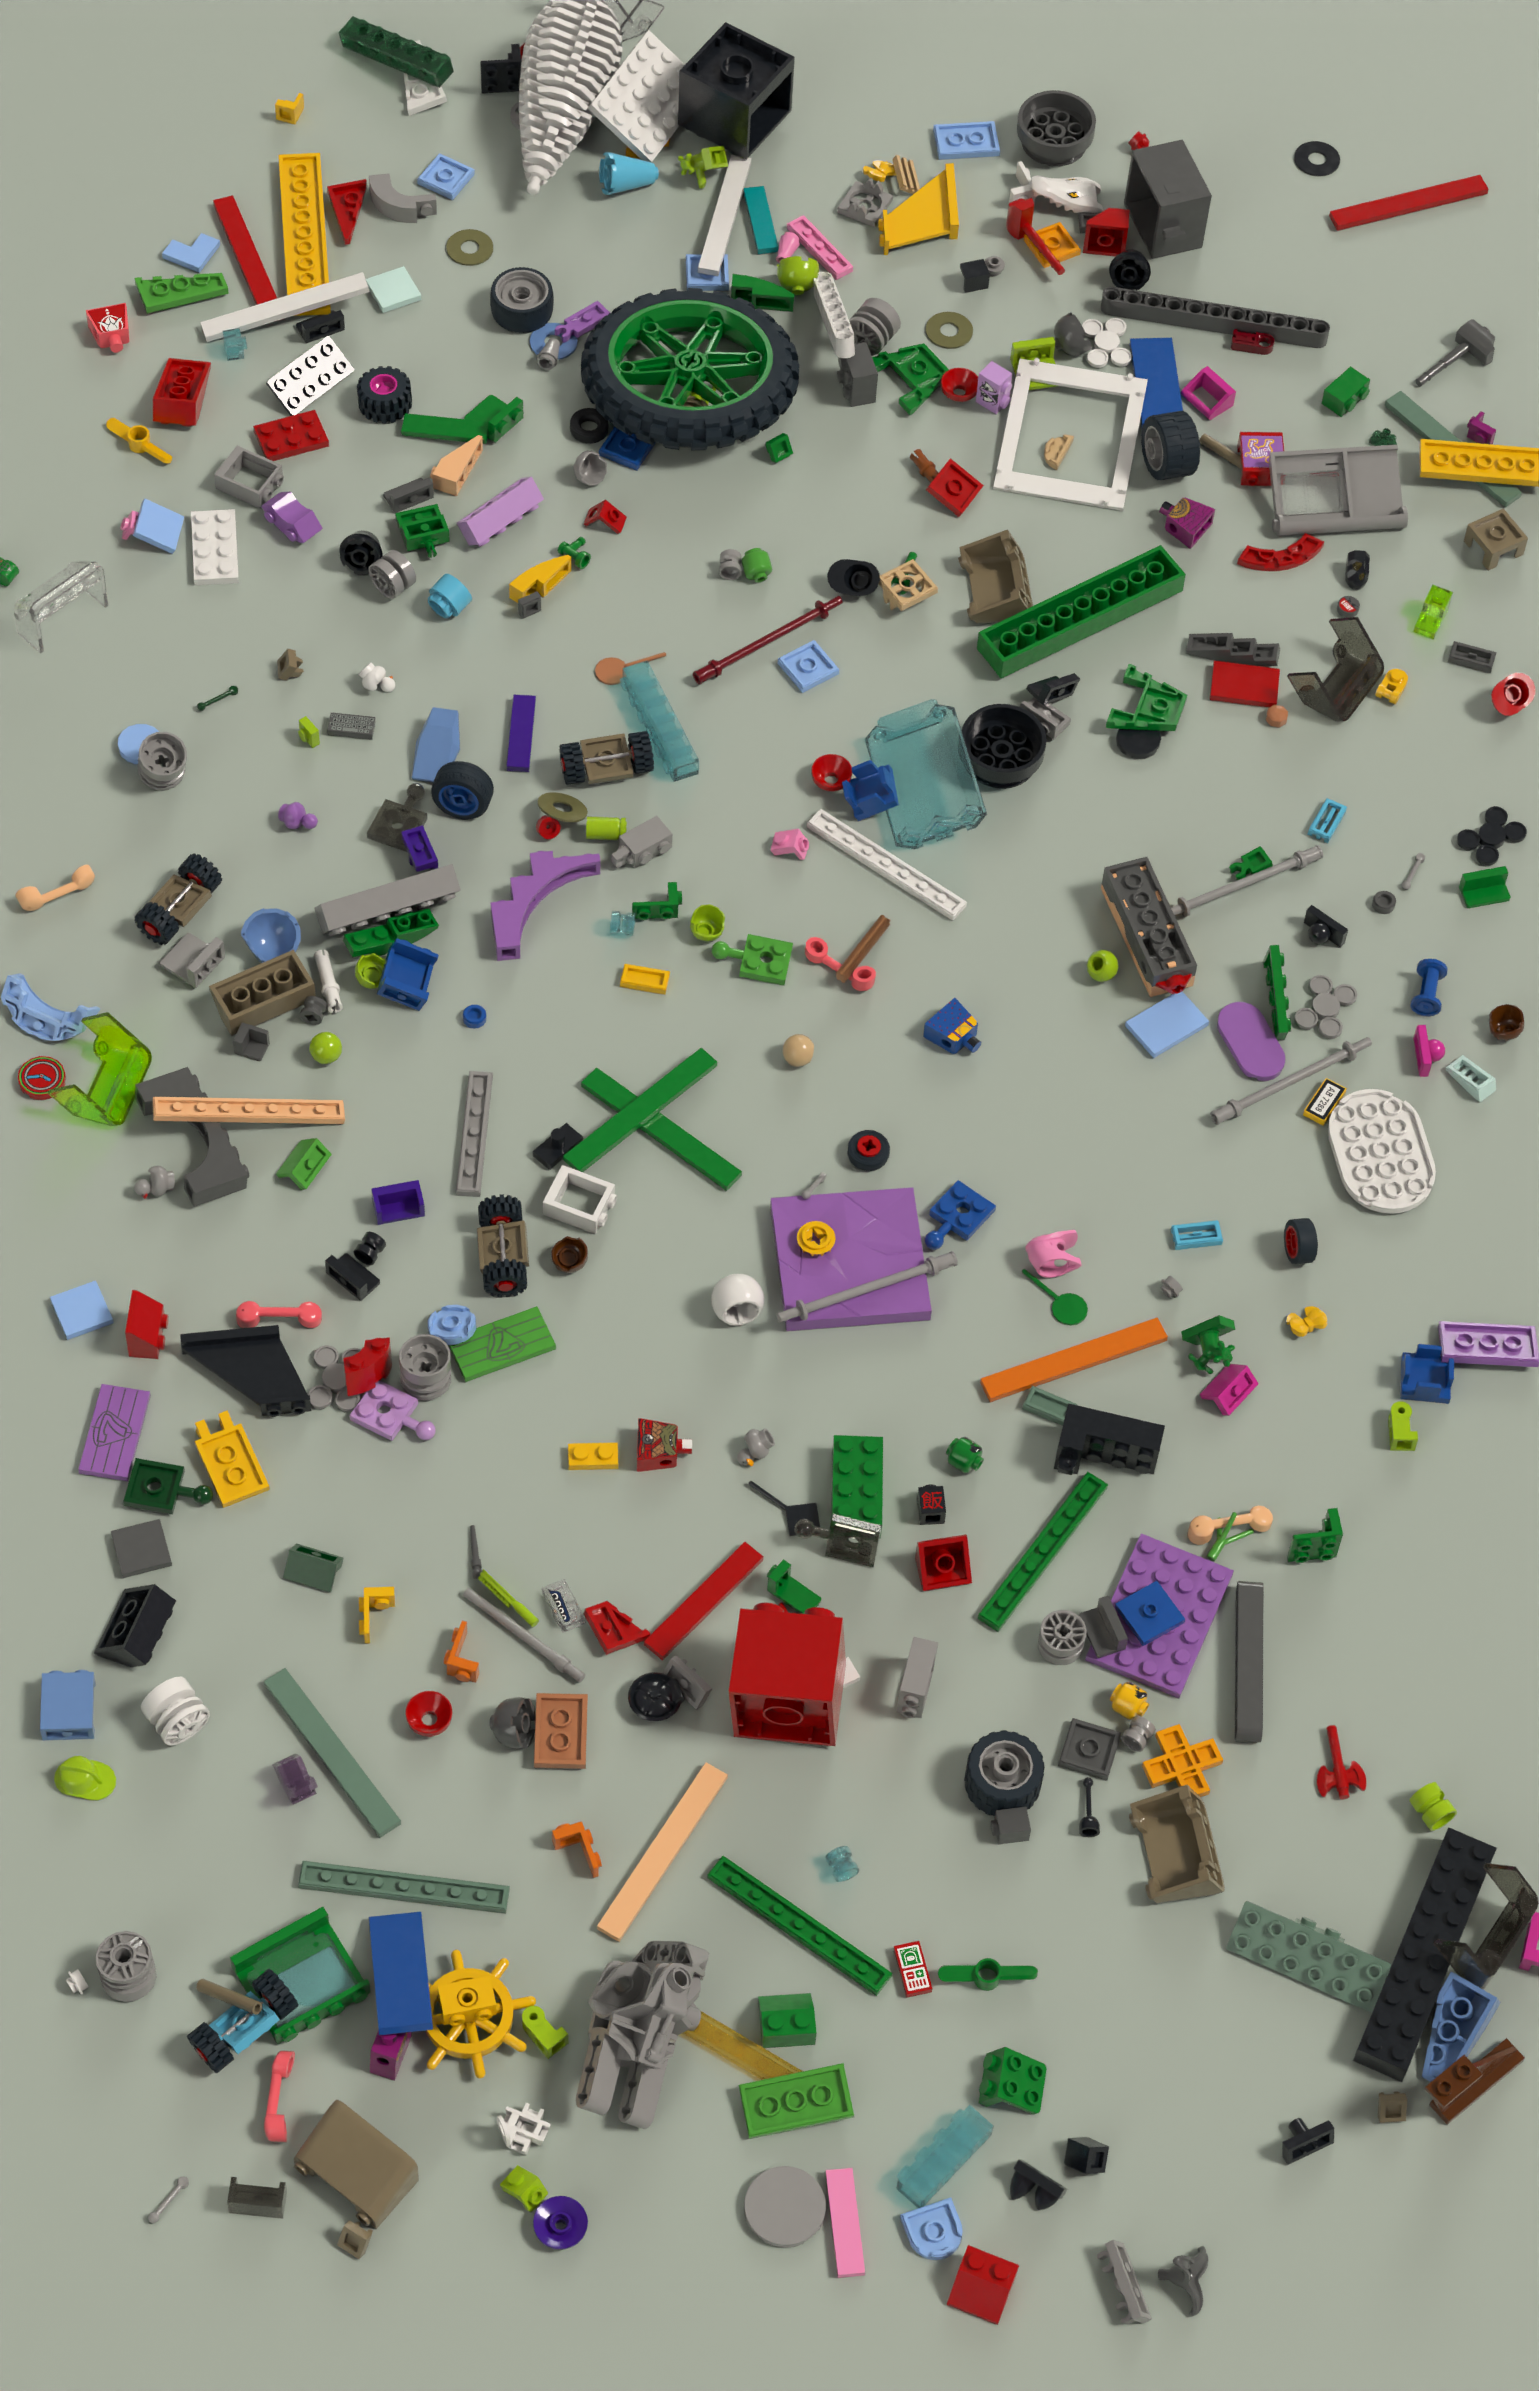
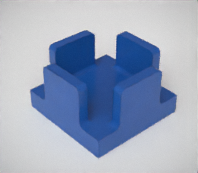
M868 760L851 768L856 778L851 779L850 783L847 780L842 782L845 799L852 806L854 817L858 821L899 805L893 769L889 764L878 768L872 760Z
M1418 1344L1415 1353H1402L1400 1399L1449 1404L1451 1386L1454 1380V1359L1449 1358L1448 1363L1441 1362L1442 1346Z

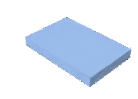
M994 121L936 124L933 127L939 160L1000 156V147Z
M1182 991L1168 996L1126 1021L1125 1027L1147 1052L1155 1058L1207 1027L1209 1020Z

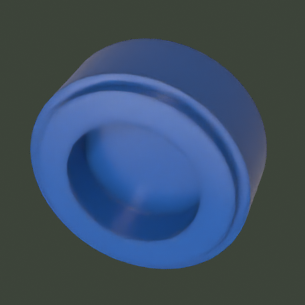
M480 1005L466 1007L463 1011L464 1024L473 1029L482 1027L486 1023L485 1009Z

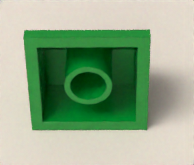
M811 1993L758 1996L762 2048L815 2045L817 2032Z

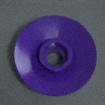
M555 2196L545 2200L537 2208L533 2219V2227L537 2238L547 2247L558 2250L568 2249L578 2244L585 2236L588 2226V2218L583 2206L575 2199L567 2196ZM559 2222L566 2225L562 2230L557 2229L555 2226Z

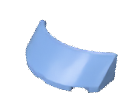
M21 973L7 976L1 995L3 1005H7L13 1016L11 1019L22 1030L40 1039L50 1041L65 1040L81 1034L100 1011V1008L97 1006L88 1008L83 1005H79L75 1012L58 1010L42 1001L32 991L24 975Z

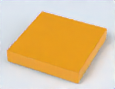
M1061 222L1036 231L1045 245L1048 246V249L1060 262L1080 255L1081 249ZM1024 235V242L1044 268L1051 266L1028 236Z

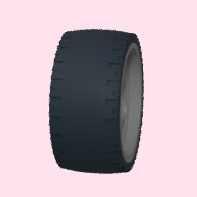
M515 267L505 270L494 279L490 292V306L493 318L499 326L515 333H529L542 328L548 323L553 312L554 295L550 280L542 272L528 267Z

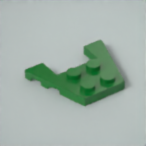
M924 343L899 348L898 352L894 353L880 352L878 356L872 357L877 372L890 366L913 390L899 398V405L909 415H912L941 385L942 376L949 370Z
M1128 664L1123 683L1143 688V693L1135 714L1112 708L1106 722V728L1176 731L1188 695L1165 682L1161 684L1153 680L1151 674L1147 672L1143 674L1136 670V666Z

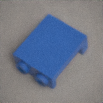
M395 939L387 953L377 995L420 1011L428 1000L429 992H427L433 966L438 960L439 955L429 949L413 945L406 940Z

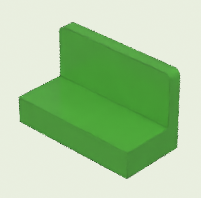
M317 1138L301 1140L277 1171L276 1175L279 1178L289 1177L301 1190L307 1189L332 1154Z

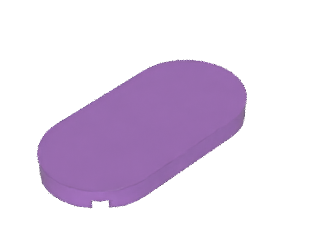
M1234 1002L1226 1005L1219 1013L1217 1028L1241 1071L1250 1078H1257L1258 1081H1269L1278 1077L1284 1068L1285 1053L1262 1013L1255 1006L1245 1002Z

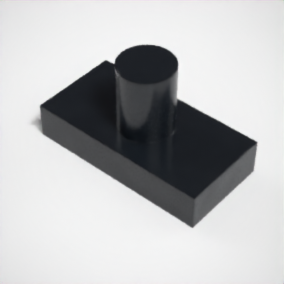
M565 1123L562 1127L552 1130L551 1136L533 1150V1157L551 1170L563 1159L567 1152L583 1141V1136L568 1123Z
M1301 2118L1294 2119L1288 2126L1294 2137L1282 2142V2157L1287 2165L1333 2144L1334 2127L1328 2120L1308 2129Z

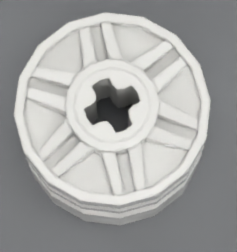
M182 1676L166 1680L155 1687L141 1704V1711L151 1724L156 1725V1732L161 1735L163 1742L169 1746L177 1745L193 1737L204 1727L210 1717L208 1708L203 1705L200 1698L195 1697L194 1689Z

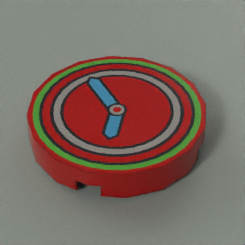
M38 1056L31 1058L22 1065L18 1073V1082L21 1091L29 1095L30 1098L46 1100L55 1097L61 1088H64L66 1074L63 1065L58 1060L47 1056Z

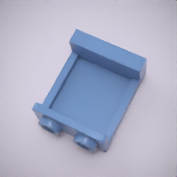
M77 1670L70 1673H63L61 1671L42 1673L40 1714L42 1741L94 1739V1687L96 1686L94 1672Z

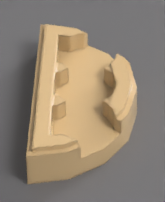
M1065 434L1063 437L1055 439L1053 437L1046 443L1044 458L1051 468L1058 470L1074 440V436Z

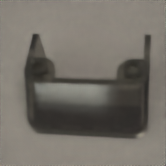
M1358 617L1330 619L1329 623L1339 638L1333 647V656L1338 664L1323 683L1316 672L1289 673L1287 675L1304 705L1337 722L1347 721L1384 672V662Z
M1485 1863L1483 1866L1509 1902L1475 1954L1467 1943L1435 1939L1433 1942L1458 1976L1481 1989H1485L1538 1907L1537 1894L1515 1866Z

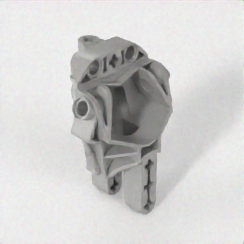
M650 1941L640 1950L632 1962L612 1961L606 1965L588 2001L593 2015L588 2031L590 2042L575 2100L578 2108L599 2115L607 2113L611 2106L620 2067H629L619 2108V2119L621 2122L642 2129H647L652 2124L669 2058L673 2057L677 2036L687 2030H695L701 2020V2011L694 2002L700 1994V1980H703L705 1976L709 1952L682 1941Z

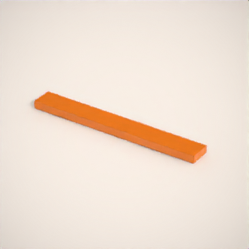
M1157 1317L983 1377L980 1383L989 1402H993L1030 1389L1032 1386L1036 1387L1167 1341L1168 1336Z

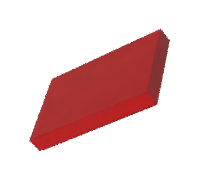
M1214 661L1210 700L1268 708L1277 705L1280 669Z

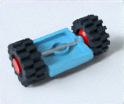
M267 1969L252 1982V1986L261 1999L256 1997L251 1991L245 1995L262 2003V2010L259 2014L255 2015L232 2006L210 2025L203 2022L187 2035L195 2051L198 2052L199 2056L215 2073L220 2072L234 2060L232 2053L225 2046V2043L234 2052L239 2054L263 2033L270 2030L279 2019H284L299 2006L289 1988L285 1986L284 1982L272 1970Z

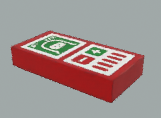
M920 1941L894 1946L893 1950L906 1998L931 1993L933 1988Z

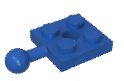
M958 1180L930 1209L929 1215L943 1225L937 1231H931L925 1236L926 1246L931 1250L941 1248L944 1243V1237L950 1230L968 1241L995 1212L996 1205ZM964 1207L969 1212L960 1213L957 1211V1208Z

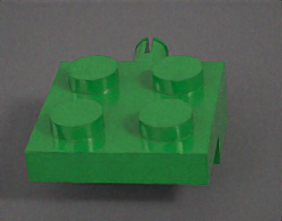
M438 504L395 513V519L407 551L426 548L428 557L432 558V555L433 557L437 555L435 545L450 542L449 529L444 515H441Z

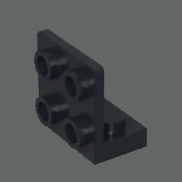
M511 44V53H508V59L480 62L482 94L519 91L522 62L519 44Z

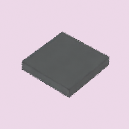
M160 1519L111 1531L123 1578L172 1566Z
M1072 1718L1058 1766L1108 1780L1122 1732Z

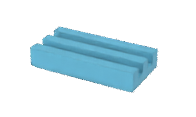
M1326 798L1307 835L1312 836L1314 834L1317 839L1323 838L1324 842L1329 843L1346 813L1347 806ZM1329 805L1332 806L1320 830L1316 829ZM1337 809H1339L1340 811L1337 817L1335 818L1329 831L1326 833L1325 830L1327 826L1329 825Z
M1218 1220L1171 1226L1175 1250L1217 1246L1223 1243ZM1215 1229V1231L1202 1232V1230ZM1193 1232V1233H1191V1234H1182V1235H1179V1233Z

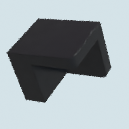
M984 259L960 264V269L964 276L963 289L965 293L988 289L990 273Z
M1089 2137L1068 2138L1064 2164L1085 2174L1105 2173L1109 2146Z

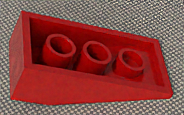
M168 358L153 396L154 422L181 424L186 427L196 426L202 408L211 362Z

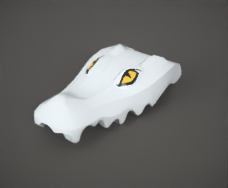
M1039 175L1031 178L1033 196L1043 195L1045 198H1049V203H1056L1057 208L1064 206L1066 211L1073 210L1074 213L1103 212V206L1097 202V194L1101 192V186L1093 180L1083 177L1047 178Z

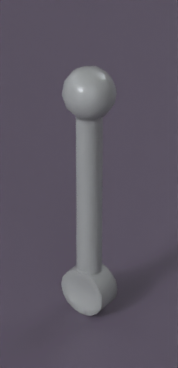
M1419 853L1416 855V863L1407 880L1402 883L1404 890H1408L1411 887L1410 882L1420 863H1423L1425 860L1424 854Z
M822 1172L812 1186L802 1192V1198L809 1199L812 1191L821 1182H824L827 1174Z
M180 2177L178 2185L155 2212L149 2214L148 2220L151 2223H156L159 2220V2215L178 2192L188 2187L189 2180L187 2177Z

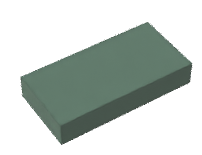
M1032 1386L1022 1409L1063 1426L1068 1403L1077 1404Z

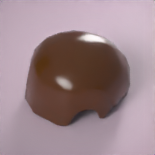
M1510 1004L1500 1005L1493 1009L1489 1014L1491 1034L1499 1040L1508 1041L1517 1038L1524 1030L1522 1010Z
M566 1236L555 1243L551 1250L552 1262L562 1272L575 1273L586 1264L588 1248L580 1237L572 1238Z

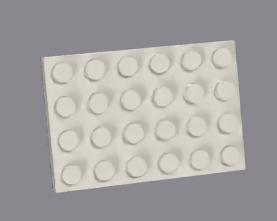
M648 30L587 109L641 160L652 162L679 127V71L685 64Z

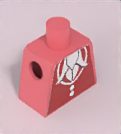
M126 303L86 310L88 328L100 348L110 347L114 353L122 351L123 344L130 342Z

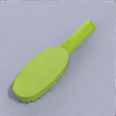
M484 1569L482 1570L478 1579L508 1608L512 1605L515 1611L531 1627H535L539 1619L523 1604L516 1601Z

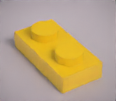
M618 1443L568 1444L569 1470L618 1469Z

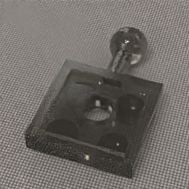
M419 783L410 784L407 788L408 798L404 805L385 799L367 832V838L408 852L402 840L401 832L424 826L428 819L427 813L412 808L416 801L424 797V787ZM400 823L403 827L396 829L392 825Z
M833 1514L829 1529L815 1527L810 1520L801 1519L795 1525V1533L802 1539H807L811 1536L828 1539L825 1556L874 1567L882 1525ZM849 1539H855L858 1541V1543H853L849 1541Z

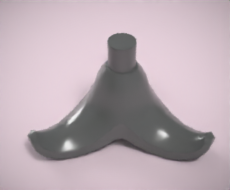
M1204 2246L1199 2247L1197 2250L1199 2253L1192 2258L1183 2255L1177 2256L1173 2259L1174 2266L1169 2269L1158 2270L1159 2280H1169L1171 2283L1185 2289L1190 2295L1193 2305L1189 2313L1190 2316L1197 2315L1203 2306V2293L1199 2279L1208 2267V2255Z

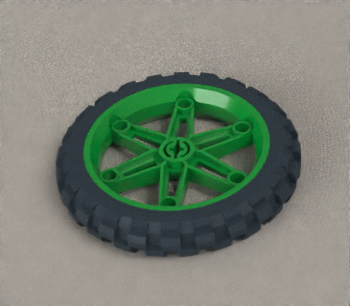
M674 288L662 290L660 294L656 295L647 293L634 299L633 303L627 301L615 308L612 313L606 315L595 326V331L589 334L584 344V351L581 356V378L590 402L596 404L595 409L610 423L613 422L617 429L629 436L635 434L638 440L654 445L656 442L663 444V447L679 450L680 447H690L691 451L706 450L709 446H716L717 449L734 445L735 440L738 439L741 442L758 435L760 430L764 431L772 426L779 419L780 414L783 415L793 401L799 384L800 365L795 345L790 342L789 335L781 325L775 322L773 317L762 309L755 310V306L739 297L736 300L732 299L727 293L715 290L713 293L703 292L699 288H688L687 291H677ZM678 331L697 332L687 345L669 334L670 332ZM721 337H724L739 344L748 353L715 352ZM706 338L709 340L705 352L701 353L697 349ZM661 341L664 345H666L669 349H671V350H672L675 354H677V355H676V356L671 355V354H670L663 346H661L658 342ZM640 342L646 345L656 356L632 362H622L625 354ZM748 375H759L754 386L741 396L724 381ZM704 381L709 382L712 386H714L722 394V396L718 395L714 390L707 386L704 383ZM678 383L684 387L674 399L671 395ZM630 385H665L660 399L657 401L643 395ZM693 392L712 404L711 406L702 407L683 406Z

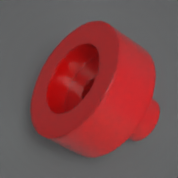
M548 815L542 816L536 824L538 834L545 839L555 838L561 829L559 821Z

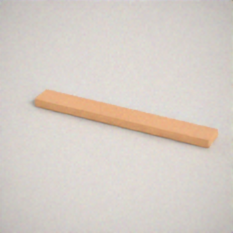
M153 1097L152 1100L154 1121L344 1124L345 1122L343 1100Z
M707 1762L704 1764L597 1925V1930L618 1942L621 1941L728 1778V1774Z

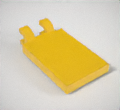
M228 1410L218 1414L219 1424L222 1428L221 1431L210 1434L204 1419L195 1423L196 1433L199 1437V1440L195 1441V1446L223 1508L270 1490L242 1424L234 1426Z

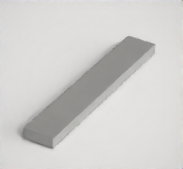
M469 1071L456 1195L480 1197L493 1072Z

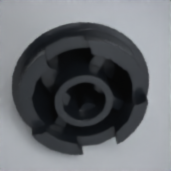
M1128 249L1118 254L1111 261L1109 274L1117 288L1136 289L1137 291L1148 282L1151 268L1141 252Z
M364 530L357 531L346 537L339 549L340 560L343 566L346 565L354 571V574L358 575L369 574V566L383 556L378 538L373 533Z

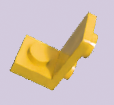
M364 1587V1597H359V1612H364V1620H359V1635H364L365 1644L370 1643V1608L384 1610L389 1607H395L394 1587Z

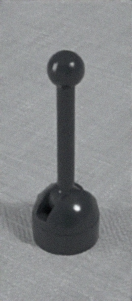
M1087 1777L1083 1780V1785L1086 1787L1087 1816L1083 1817L1080 1821L1079 1834L1083 1837H1095L1100 1834V1824L1097 1818L1092 1816L1091 1786L1093 1785V1780Z

